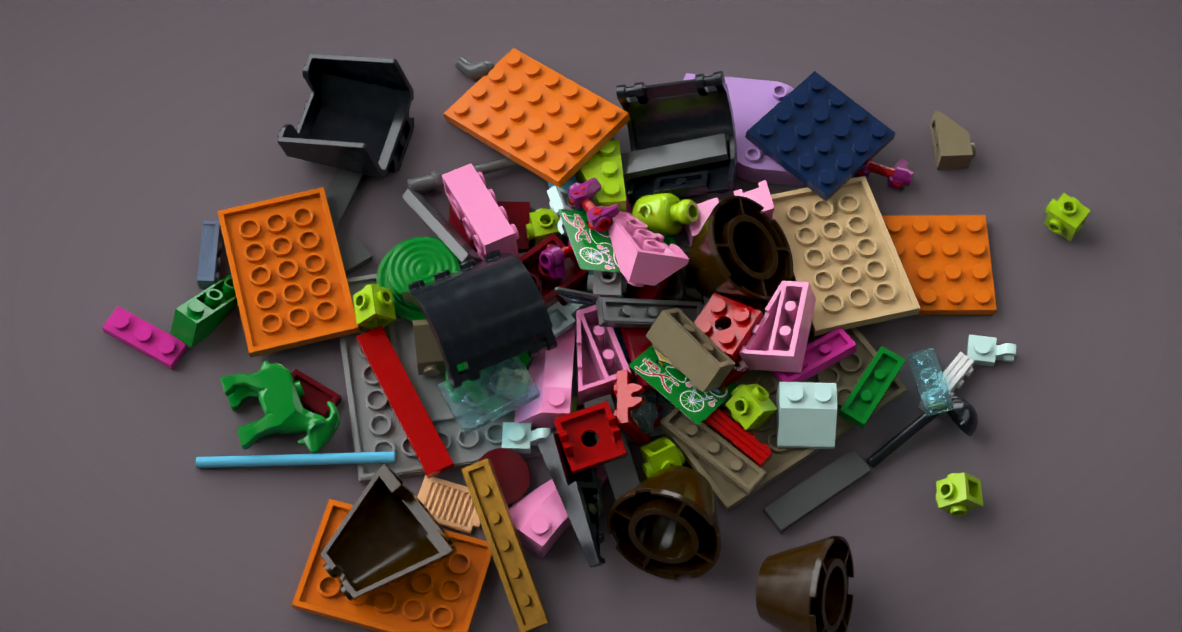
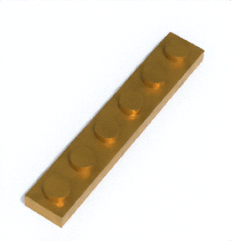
M487 458L462 468L464 479L520 632H528L549 624L548 615L491 460Z

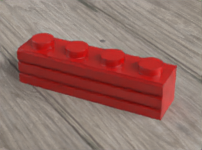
M717 408L706 419L705 424L759 467L763 468L771 459V448L765 443H760L753 433L745 431L739 422H734L730 419L727 412L720 411Z

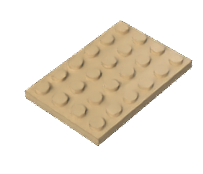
M865 176L851 178L827 201L823 200L808 187L771 195L774 205L772 220L775 219L782 228L792 253V280L809 282L816 297L811 322V330L814 336L827 334L840 327L846 330L919 314V303Z

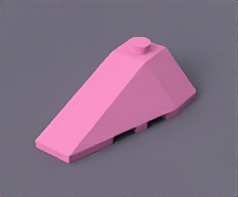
M620 211L618 215L612 218V225L608 232L619 269L629 284L636 287H643L644 284L655 286L688 264L689 258L680 247L675 244L666 245L663 242L664 236L648 231V225L629 212Z
M576 326L556 338L557 348L550 351L547 349L542 350L539 355L534 357L527 372L530 373V381L523 403L516 401L514 422L531 423L532 427L555 428L553 419L572 413Z
M600 465L596 467L597 478L601 480L602 486L608 478L604 466ZM553 479L514 502L509 508L521 544L542 559L571 524Z

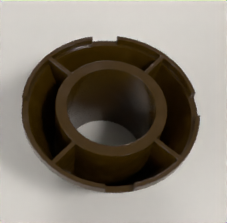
M730 196L720 201L713 208L687 251L686 255L689 258L688 264L685 265L687 275L695 289L704 297L710 299L714 293H717L734 301H770L781 281H790L792 279L793 259L787 238L775 219L771 221L761 211L764 207L756 201L744 196Z
M675 465L660 469L621 496L613 504L608 515V533L612 534L617 542L616 549L634 566L652 575L675 580L678 576L691 575V578H696L711 570L719 559L722 549V538L713 489L703 475L691 468Z
M831 536L766 557L761 565L756 586V606L760 618L782 632H846L853 604V594H848L849 577L854 578L853 557L847 540L842 536Z

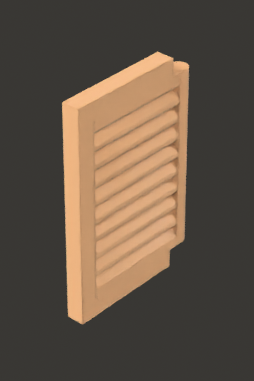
M425 475L417 498L424 504L437 522L442 526L468 534L472 533L473 527L479 529L481 523L468 487L436 477L428 479Z

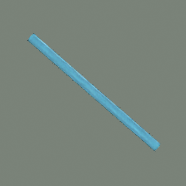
M395 451L196 457V468L396 463Z

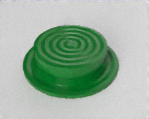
M428 236L407 238L403 242L400 241L399 244L394 246L384 256L377 271L376 283L380 287L392 290L396 316L410 322L425 320L426 318L415 304L404 302L401 292L408 290V284L423 279L424 283L434 280L433 275L449 269L450 273L460 270L458 265L463 262L457 258L440 238Z

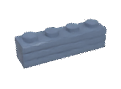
M203 221L197 273L199 288L207 289L220 280L218 267H221L222 260L219 255L220 252H223V242H221L223 234L220 221Z

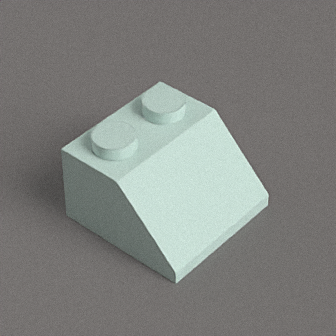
M779 382L776 393V407L778 408L776 410L777 448L834 449L837 422L836 383Z

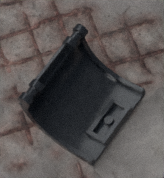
M723 71L714 72L713 75L705 76L704 73L696 74L695 79L647 86H645L644 82H638L634 86L626 87L625 84L616 86L618 101L622 105L623 110L627 111L630 116L627 128L631 152L724 133L729 159L630 179L627 192L629 203H635L645 195L671 193L676 197H698L703 194H723L735 190L737 178L736 132L731 100Z
M499 250L483 255L485 260L476 264L474 260L464 262L458 265L460 270L450 273L449 269L433 275L434 280L424 283L423 279L408 284V290L401 292L404 302L415 304L431 327L446 365L449 383L453 389L461 387L465 381L470 380L473 382L480 379V370L525 352L532 358L539 355L542 350L547 349L550 351L557 348V341L552 330L553 325L543 298L526 267L511 253L500 254ZM541 332L542 339L536 341L534 334ZM465 362L466 369L458 371L457 365Z

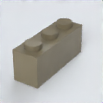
M679 308L662 310L646 334L653 347L658 352L663 353L671 361L672 366L690 380L694 388L703 393L718 389L736 364Z

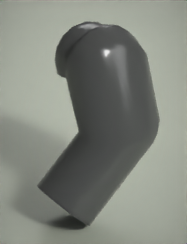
M464 57L459 58L455 65L457 69L472 80H479L483 76H487L495 66L491 61H481L472 64Z

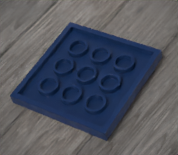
M814 71L746 131L745 138L823 200L827 201L894 139L895 132Z

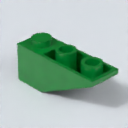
M232 275L225 276L177 307L170 333L191 348L207 338L238 305Z

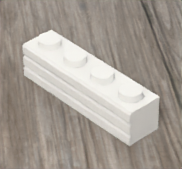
M960 351L922 398L918 408L925 412L940 399L946 396H954L955 393L953 391L956 388L960 389L964 383L963 379L965 376L969 377L974 371V368H972L974 360Z

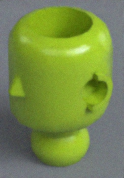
M671 193L645 195L639 198L633 206L632 215L648 225V231L659 233L662 236L677 235L681 231L683 224L691 225L696 222L699 216V209L697 204L690 199L680 201L678 197Z

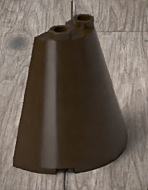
M383 464L320 555L326 562L323 565L324 569L333 579L336 577L341 579L343 585L340 587V590L352 601L450 557L457 550L454 546H450L453 542L424 504L413 492L403 485V481L387 465Z

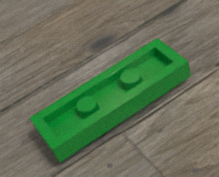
M881 346L843 404L838 415L863 429L900 372L906 359Z

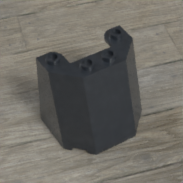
M310 54L307 63L303 67L302 74L312 91L304 105L302 118L297 124L296 129L291 124H285L278 132L277 142L288 157L377 178H384L389 172L399 171L414 130V117H409L410 105L412 100H414V90L398 61L392 58Z

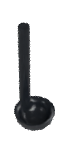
M946 396L937 401L867 458V461L873 468L876 467L944 410H946L952 421L968 436H972L976 431L978 415L974 407L966 400L957 396Z

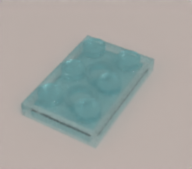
M519 356L480 370V379L473 382L470 380L465 381L461 387L456 389L451 387L449 380L437 385L439 392L465 436L540 397L539 389Z

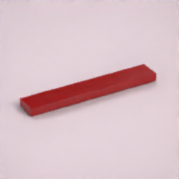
M382 325L356 336L357 342L427 478L429 479L453 468V461Z

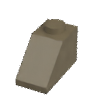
M934 111L930 129L937 170L969 168L971 159L975 158L976 155L975 143L971 142L969 132L942 112Z
M427 320L413 321L418 374L434 377L440 373H446V365Z

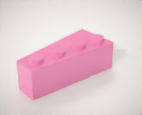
M471 163L443 174L445 194L459 220H462L470 241H474L477 254L485 260L483 255L499 250L500 254L511 253L519 258L516 241L519 239L517 228L514 224L508 223V216L504 207H498L493 190L486 188L483 174L476 172Z

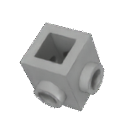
M594 270L593 275L588 274L587 291H592L593 294H599L601 297L621 298V293H626L627 279L622 276V273Z

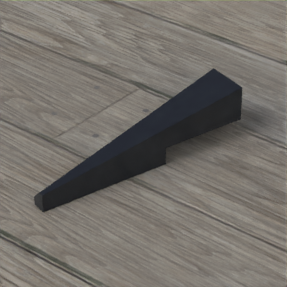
M585 432L582 435L581 440L585 446H595L596 441L593 433ZM552 433L537 442V445L589 566L603 565L605 559L600 555V544L604 541V534L599 532V520L603 518L601 480L597 478L596 467L572 475L559 436Z

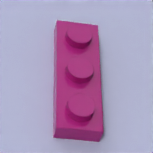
M119 306L102 327L104 333L171 370L174 369L188 349V346L181 340Z
M840 327L806 346L801 373L771 371V373L779 382H803L856 352L857 345Z

